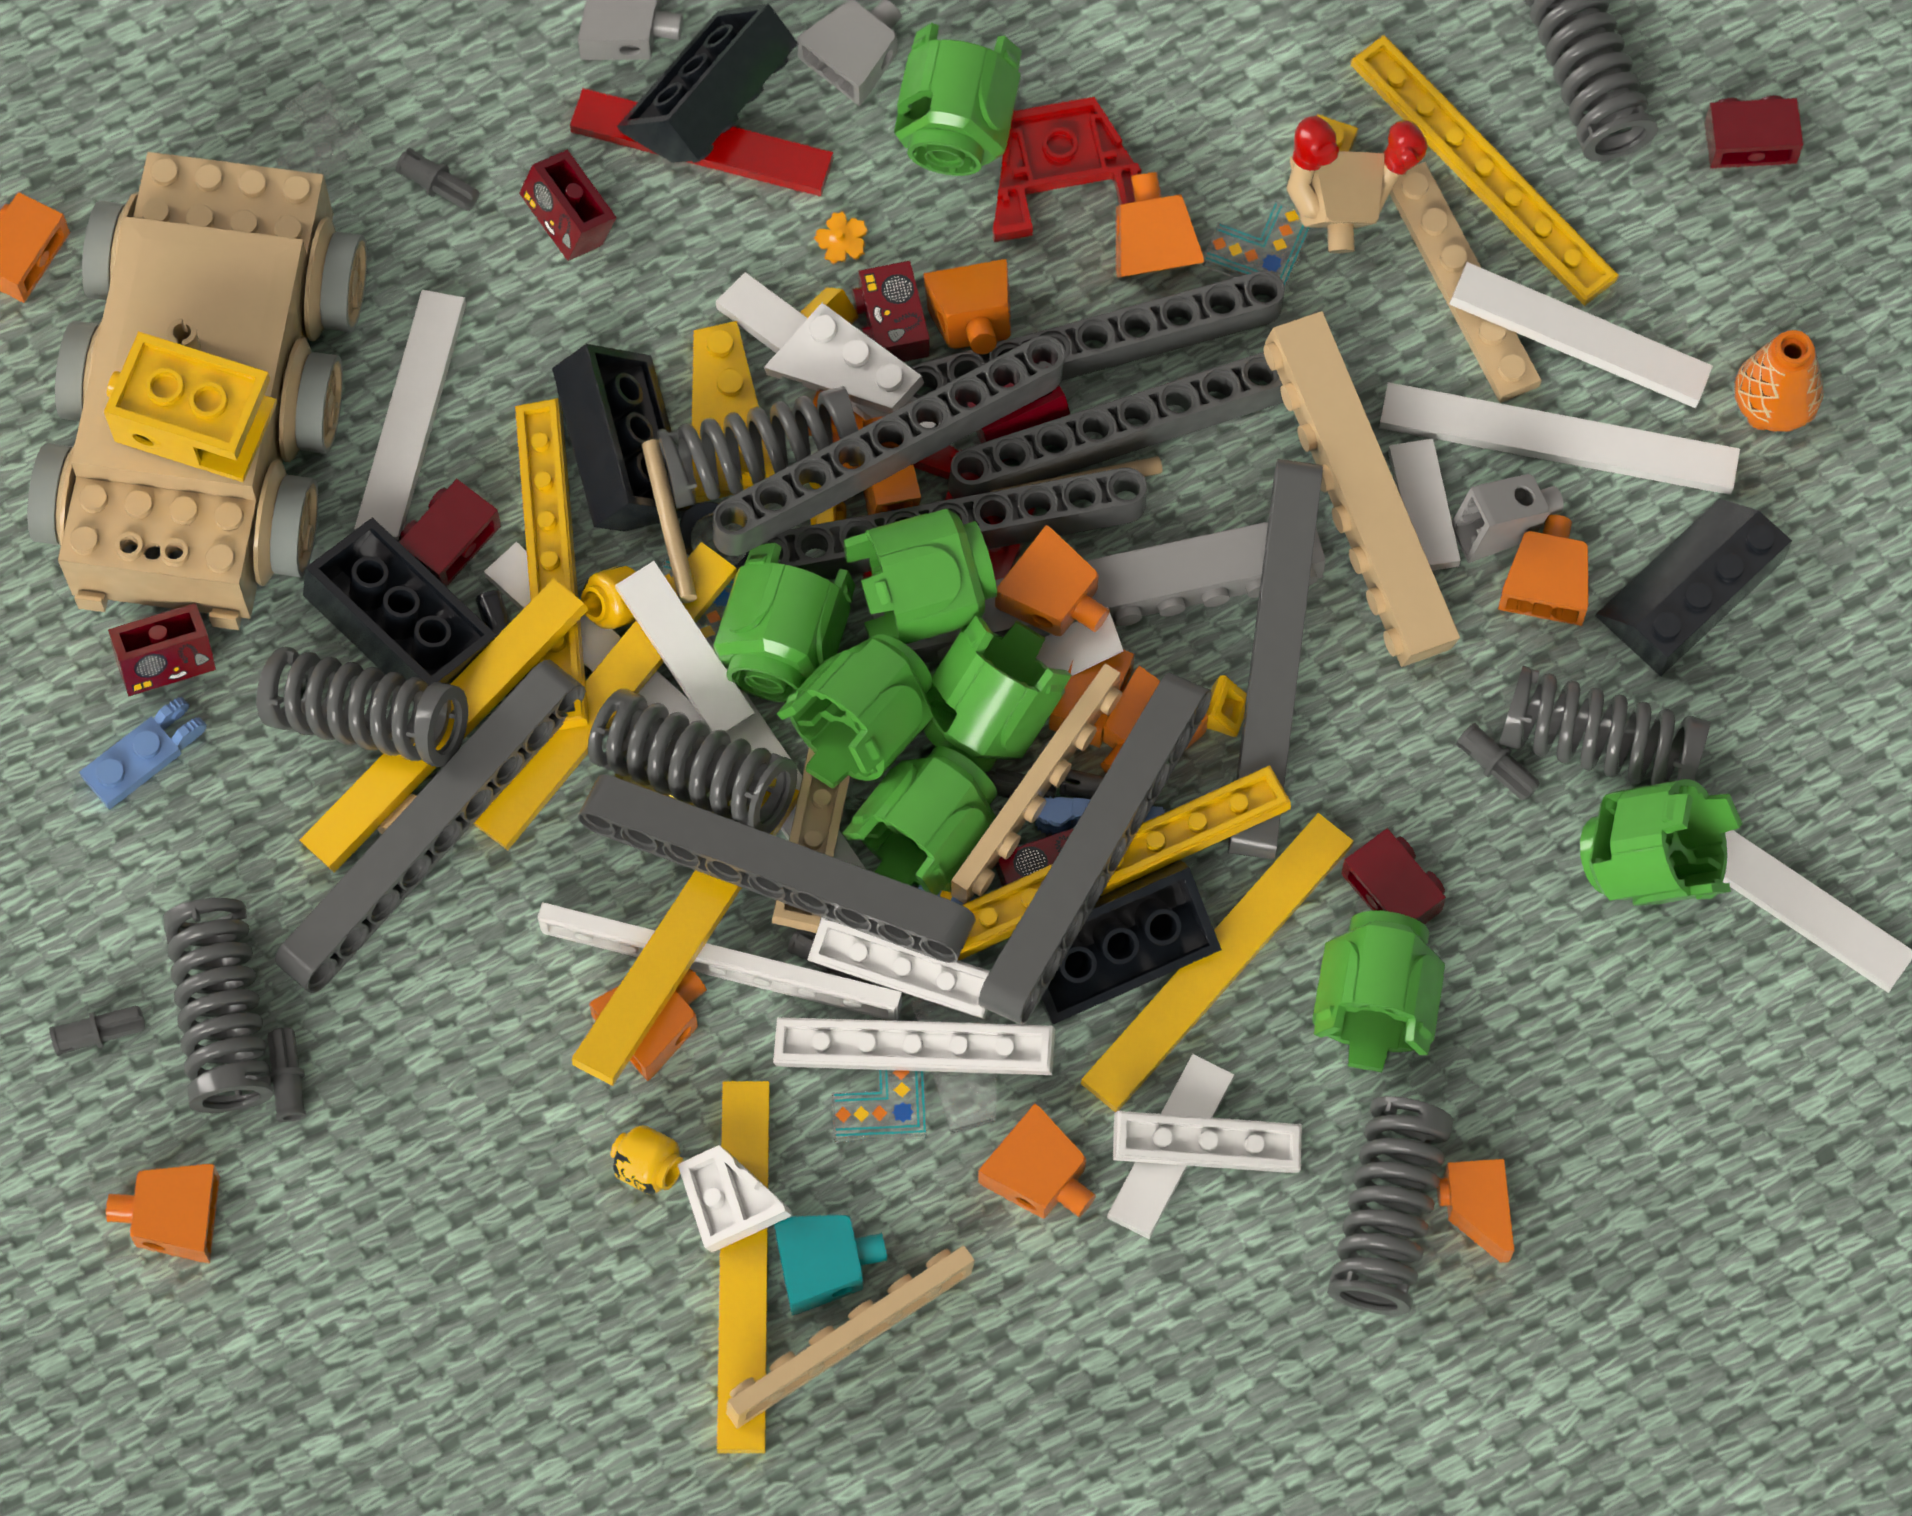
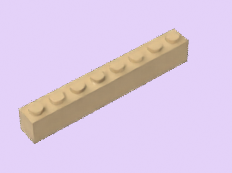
M1323 311L1274 327L1265 341L1266 345H1264L1266 362L1272 371L1277 370L1283 384L1281 386L1283 402L1289 411H1294L1300 425L1298 426V437L1302 447L1306 452L1311 451L1316 464L1323 465L1321 490L1328 492L1334 506L1332 508L1334 524L1340 533L1345 532L1351 546L1349 558L1352 567L1357 574L1362 573L1368 587L1366 591L1368 605L1374 615H1380L1386 631H1384L1383 637L1388 652L1393 657L1397 656L1400 666L1404 667L1450 650L1460 639L1459 633Z

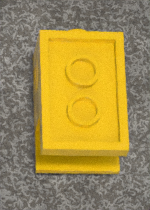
M138 331L121 372L114 371L110 377L107 386L109 400L104 409V414L114 441L244 483L277 405V400L264 395L271 380L267 371Z

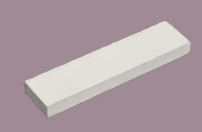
M652 561L616 584L615 589L703 722L709 726L711 733L720 729L728 732L755 713L737 685L727 679V670L655 561Z
M821 918L807 959L808 961L985 1019L988 1010L979 1006L978 999L981 988L990 972L989 970L958 960L954 963L942 962L826 918Z
M1192 1054L1161 1114L1213 1118L1234 1079V1074ZM1135 1162L1108 1212L1107 1218L1150 1239L1188 1166Z
M1117 1111L1114 1114L1113 1160L1298 1173L1301 1171L1302 1124Z

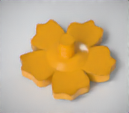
M833 212L831 218L826 221L829 229L816 230L814 240L819 243L821 249H827L824 258L832 264L845 262L847 254L854 260H858L864 254L866 243L861 238L868 233V229L863 220L851 218L848 221L844 212Z

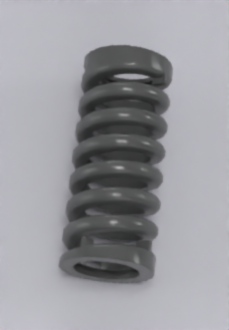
M1524 0L1525 4L1531 8L1530 18L1534 26L1538 28L1537 36L1542 46L1546 47V59L1549 65L1554 67L1553 77L1556 84L1561 87L1560 95L1564 104L1569 107L1568 116L1571 123L1577 127L1576 136L1585 158L1597 162L1607 161L1631 154L1649 143L1657 134L1658 126L1654 116L1645 113L1648 100L1644 94L1637 92L1641 84L1638 76L1635 73L1629 72L1633 62L1630 55L1622 52L1625 45L1622 35L1614 32L1617 21L1614 15L1607 13L1609 1ZM1583 9H1586V10H1584V11H1582V12H1580V13H1578V14H1574V13H1576V12H1578V11H1581V10H1583ZM1632 127V130L1625 133L1608 136L1620 129Z
M845 386L822 391L817 399V409L812 400L805 395L795 400L793 413L785 402H775L771 407L770 420L761 407H753L748 411L747 427L742 417L738 413L732 412L725 416L723 431L714 418L704 419L700 427V438L695 428L689 423L680 425L678 431L672 433L665 429L657 430L659 446L675 508L691 506L696 502L695 488H697V483L693 475L692 458L707 498L716 500L720 497V487L715 451L730 492L737 494L744 489L739 446L754 485L766 479L762 439L776 474L789 467L785 433L796 462L811 455L808 426L818 451L833 444L831 417L840 439L858 431L851 401ZM848 462L852 467L859 466L857 463Z
M282 646L272 653L263 667L257 688V711L262 723L266 726L281 730L293 729L302 735L315 734L323 740L336 739L344 745L354 746L357 744L364 750L376 751L379 749L385 755H401L410 761L423 760L428 765L435 767H444L460 749L466 733L468 703L464 691L459 686L442 682H434L428 686L423 678L411 677L406 680L399 672H390L385 675L380 668L368 667L364 670L356 662H347L342 665L335 657H325L321 660L316 653L304 652L300 655L292 647ZM290 663L291 669L287 676L284 697L278 696L280 676L285 665ZM329 676L328 691L321 706L324 684ZM350 682L349 697L343 710V699L347 685ZM303 683H307L305 693L300 702ZM371 687V698L364 715L366 697ZM393 692L392 705L386 719L388 701ZM414 698L413 711L411 718L408 722L409 708ZM451 700H452L453 705H454V710H453L452 712H451ZM282 702H284L283 708L280 709V705H279V704H281ZM454 718L450 738L440 750H436L445 734L449 719Z
M1523 665L1499 744L1514 749H1521L1527 742L1537 720L1533 751L1538 756H1545L1549 752L1561 726L1557 745V759L1561 763L1566 764L1572 760L1584 734L1580 765L1584 770L1590 771L1596 766L1608 740L1604 762V773L1607 777L1614 778L1619 774L1633 743L1627 774L1628 781L1631 784L1638 785L1642 782L1655 751L1656 757L1651 785L1669 782L1675 767L1679 768L1677 780L1695 779L1711 721L1687 716L1681 722L1673 738L1675 727L1674 712L1671 709H1663L1657 715L1649 731L1652 710L1650 704L1643 701L1636 704L1625 726L1628 702L1627 698L1620 694L1615 695L1611 699L1601 720L1604 693L1602 689L1597 687L1589 690L1577 714L1581 691L1580 684L1574 680L1568 681L1564 685L1554 706L1557 679L1554 674L1550 673L1542 676L1528 706L1531 684L1537 683L1540 671Z
M619 689L605 701L593 722L589 735L588 756L593 764L613 771L619 776H631L632 780L636 783L647 786L651 785L658 793L672 794L676 800L687 804L693 803L695 807L766 833H771L779 825L795 793L798 770L793 760L775 753L771 754L768 749L763 747L752 751L750 743L743 738L735 739L731 742L729 734L722 729L710 733V728L705 722L700 720L690 724L688 717L682 712H674L669 715L667 707L661 703H654L648 706L647 700L643 695L629 689ZM614 711H617L609 730L606 728V725ZM603 735H608L606 752L602 750ZM778 775L775 787L769 786L773 779ZM766 791L770 792V797L761 807Z
M231 898L194 900L177 905L163 915L164 932L166 933L168 944L167 953L174 963L171 968V980L178 986L174 992V1002L181 1010L177 1016L178 1027L184 1033L181 1038V1050L188 1057L184 1063V1073L192 1081L187 1085L188 1102L192 1110L201 1113H223L261 1105L273 1097V1088L271 1087L269 1076L270 1066L263 1061L252 1060L264 1054L267 1046L262 1038L250 1036L262 1029L263 1019L255 1013H248V1011L258 1006L260 1001L258 993L253 990L244 989L252 985L256 980L254 969L248 966H241L251 960L253 950L248 944L238 942L249 934V925L242 921V919L247 918L246 905L242 901ZM207 912H230L229 915L217 920L201 923L185 922L191 918L195 922H200V914ZM189 945L204 946L191 952L184 950ZM192 969L206 970L194 976L188 974ZM194 993L209 994L198 999L191 997ZM199 1016L214 1017L203 1022L195 1021ZM203 1039L220 1040L206 1046L198 1044ZM206 1063L224 1064L210 1070L202 1068ZM241 1090H251L256 1092L243 1095ZM227 1091H235L236 1096L216 1095Z
M1383 1096L1371 1101L1370 1111L1373 1119L1366 1124L1364 1135L1367 1143L1361 1147L1359 1153L1362 1166L1355 1171L1353 1178L1357 1189L1349 1196L1348 1207L1351 1213L1344 1218L1342 1226L1346 1237L1339 1241L1336 1251L1341 1261L1333 1266L1327 1293L1334 1300L1352 1308L1376 1314L1397 1316L1410 1313L1413 1299L1408 1294L1411 1285L1417 1283V1271L1399 1262L1362 1257L1355 1251L1367 1250L1373 1254L1402 1262H1417L1422 1259L1423 1248L1419 1244L1401 1237L1418 1239L1428 1234L1429 1225L1424 1220L1410 1214L1425 1215L1431 1213L1434 1209V1201L1429 1196L1418 1191L1436 1190L1439 1186L1440 1178L1434 1172L1423 1167L1435 1168L1443 1165L1445 1161L1444 1152L1431 1145V1143H1443L1449 1140L1454 1119L1445 1110L1423 1101L1397 1096ZM1397 1109L1417 1112L1419 1116L1398 1115ZM1391 1130L1410 1139L1387 1138L1382 1132ZM1384 1154L1404 1163L1384 1162L1377 1156ZM1380 1178L1400 1187L1377 1185L1372 1179ZM1376 1202L1397 1211L1372 1209L1366 1203ZM1371 1226L1397 1236L1367 1233L1361 1227ZM1356 1273L1380 1282L1396 1285V1287L1393 1288L1378 1283L1358 1280L1359 1276Z

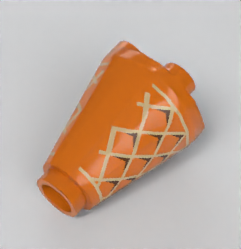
M1790 330L1779 334L1755 352L1741 365L1734 382L1735 400L1742 414L1747 417L1749 424L1758 430L1766 429L1769 431L1789 432L1803 427L1815 418L1824 397L1823 379L1815 347L1811 339L1805 333L1798 330Z

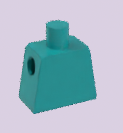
M848 1215L791 1216L774 1224L791 1315L806 1312L864 1289L861 1266L887 1261L883 1234L878 1233L855 1238L851 1218Z

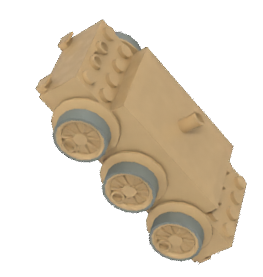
M147 152L139 192L132 194L126 204L107 201L95 203L87 224L83 246L82 283L84 293L88 298L106 300L103 319L100 324L72 321L68 324L59 349L55 378L57 414L61 419L80 421L77 437L73 446L45 443L41 446L31 475L27 507L30 538L34 542L61 546L58 562L72 595H75L74 599L78 609L105 612L108 600L173 609L196 603L199 612L209 613L212 627L239 630L241 618L251 619L258 584L259 586H265L273 574L302 577L305 574V568L310 563L317 528V482L314 478L287 475L282 463L283 460L285 462L292 461L299 450L324 454L331 450L338 427L342 402V360L339 355L311 352L308 339L315 341L324 329L344 332L355 330L362 308L367 272L366 239L364 235L336 232L332 222L333 211L323 174ZM138 331L269 373L271 380L264 395L275 398L277 405L244 483L114 441L104 414V409L109 400L107 386L113 372H121Z

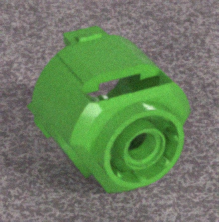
M930 23L916 32L911 52L908 54L897 103L898 114L894 133L902 145L908 149V157L917 165L944 175H972L977 173L981 166L996 160L1005 152L1021 81V73L1018 71L1022 51L1006 36L997 37L994 50L964 41L937 40L939 25Z
M948 509L921 514L865 530L866 533L844 540L847 563L869 559L872 576L861 580L870 614L884 613L882 617L864 622L869 639L876 634H885L905 644L968 627L975 615L983 617L985 613V600L997 597L992 563L976 521L963 524L960 517Z
M777 543L761 544L750 550L745 565L741 566L737 571L713 647L719 660L727 669V679L734 682L739 689L762 699L786 703L788 696L794 693L824 660L837 654L851 610L850 604L853 601L852 597L856 585L848 570L839 569L835 582L832 583L807 570L780 564L778 560L782 547Z
M975 615L968 627L961 629L931 677L932 688L926 696L932 707L933 718L924 728V733L935 746L953 749L970 759L984 772H989L997 759L1014 760L1024 756L1065 693V686L1072 675L1066 670L1048 668L1036 658L1046 638L1016 620L1005 636L1001 637L990 630L983 618Z
M876 634L870 639L824 660L804 683L788 696L787 702L776 714L782 720L790 717L797 733L808 747L815 752L806 765V772L832 789L848 775L858 780L872 781L878 779L932 720V707L926 696L932 688V678L925 663L909 646L892 636Z
M936 746L927 758L901 760L898 765L893 767L855 813L851 823L842 834L848 840L861 839L865 846L881 860L875 873L910 886L915 884L919 887L921 885L924 891L934 895H938L942 890L949 892L951 880L996 818L990 804L997 797V790L985 772L970 759L948 747Z
M1690 779L1610 792L1603 797L1598 816L1590 818L1583 827L1580 838L1582 866L1590 884L1609 900H1632L1634 906L1694 898L1712 899L1717 894L1731 892L1730 883H1723L1727 867L1725 832L1738 829L1743 823L1730 794L1709 795L1702 785Z
M1389 911L1361 912L1351 918L1348 932L1336 936L1325 943L1312 1016L1315 1026L1314 1035L1321 1038L1328 1036L1338 1042L1348 1044V1067L1383 1072L1388 1052L1416 1051L1419 1055L1429 1054L1430 1044L1434 1041L1445 963L1428 946L1429 930L1417 919Z

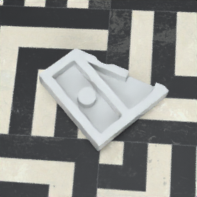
M720 1145L678 1164L704 1247L710 1252H715L792 1216L790 1208Z

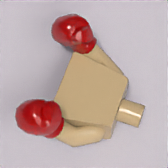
M1309 116L1299 122L1294 135V151L1290 157L1292 171L1287 184V192L1300 213L1301 223L1305 227L1327 228L1329 253H1349L1355 251L1354 229L1376 224L1379 214L1399 176L1406 174L1409 169L1416 166L1426 155L1427 140L1414 122L1402 120L1393 124L1389 131V144L1383 153L1339 151V147L1336 144V133L1328 122L1318 116Z

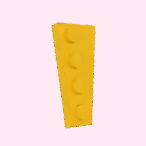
M737 321L694 330L692 426L700 438L702 421L706 418H714L723 431L725 416L736 412L742 417L747 427L748 411L753 407H759ZM762 439L766 478L774 475L775 472ZM739 446L743 490L753 486V482ZM715 451L720 487L719 498L735 495L730 492ZM692 458L693 475L697 483V488H695L696 502L694 504L709 501L710 499L706 496Z

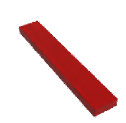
M582 88L570 123L571 133L656 154L621 133L617 127L638 102ZM731 127L729 130L721 133L713 142L714 148L706 158L699 162L688 161V163L821 197L834 157L831 151Z

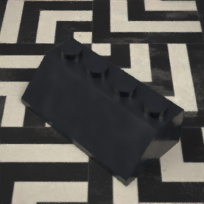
M770 4L717 11L617 127L624 135L672 163L699 162L712 152L714 148L713 142L719 135L737 123L739 119L737 114L743 107L761 95L764 90L762 85L772 74L780 71L788 63L789 58L787 56L797 46L798 42Z
M585 344L554 366L552 371L593 526L626 532L658 524L660 519L642 444L647 440H658L657 430L665 429L669 433H672L652 357L647 354ZM691 506L676 509L678 519L682 518L684 512Z
M1718 499L1602 607L1595 616L1659 676H1662L1785 560L1792 540L1759 510Z
M373 517L305 568L303 596L368 659L380 668L385 675L390 672H399L406 680L411 677L423 678L428 686L434 682L451 684L497 637V634Z
M1178 860L1100 896L1040 999L1052 1025L1222 950L1189 866L1182 860Z

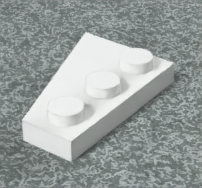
M823 303L818 306L764 366L765 372L769 376L778 379L785 377L801 382L803 387L816 391L845 386L851 402L888 414L902 408L924 384L919 373Z

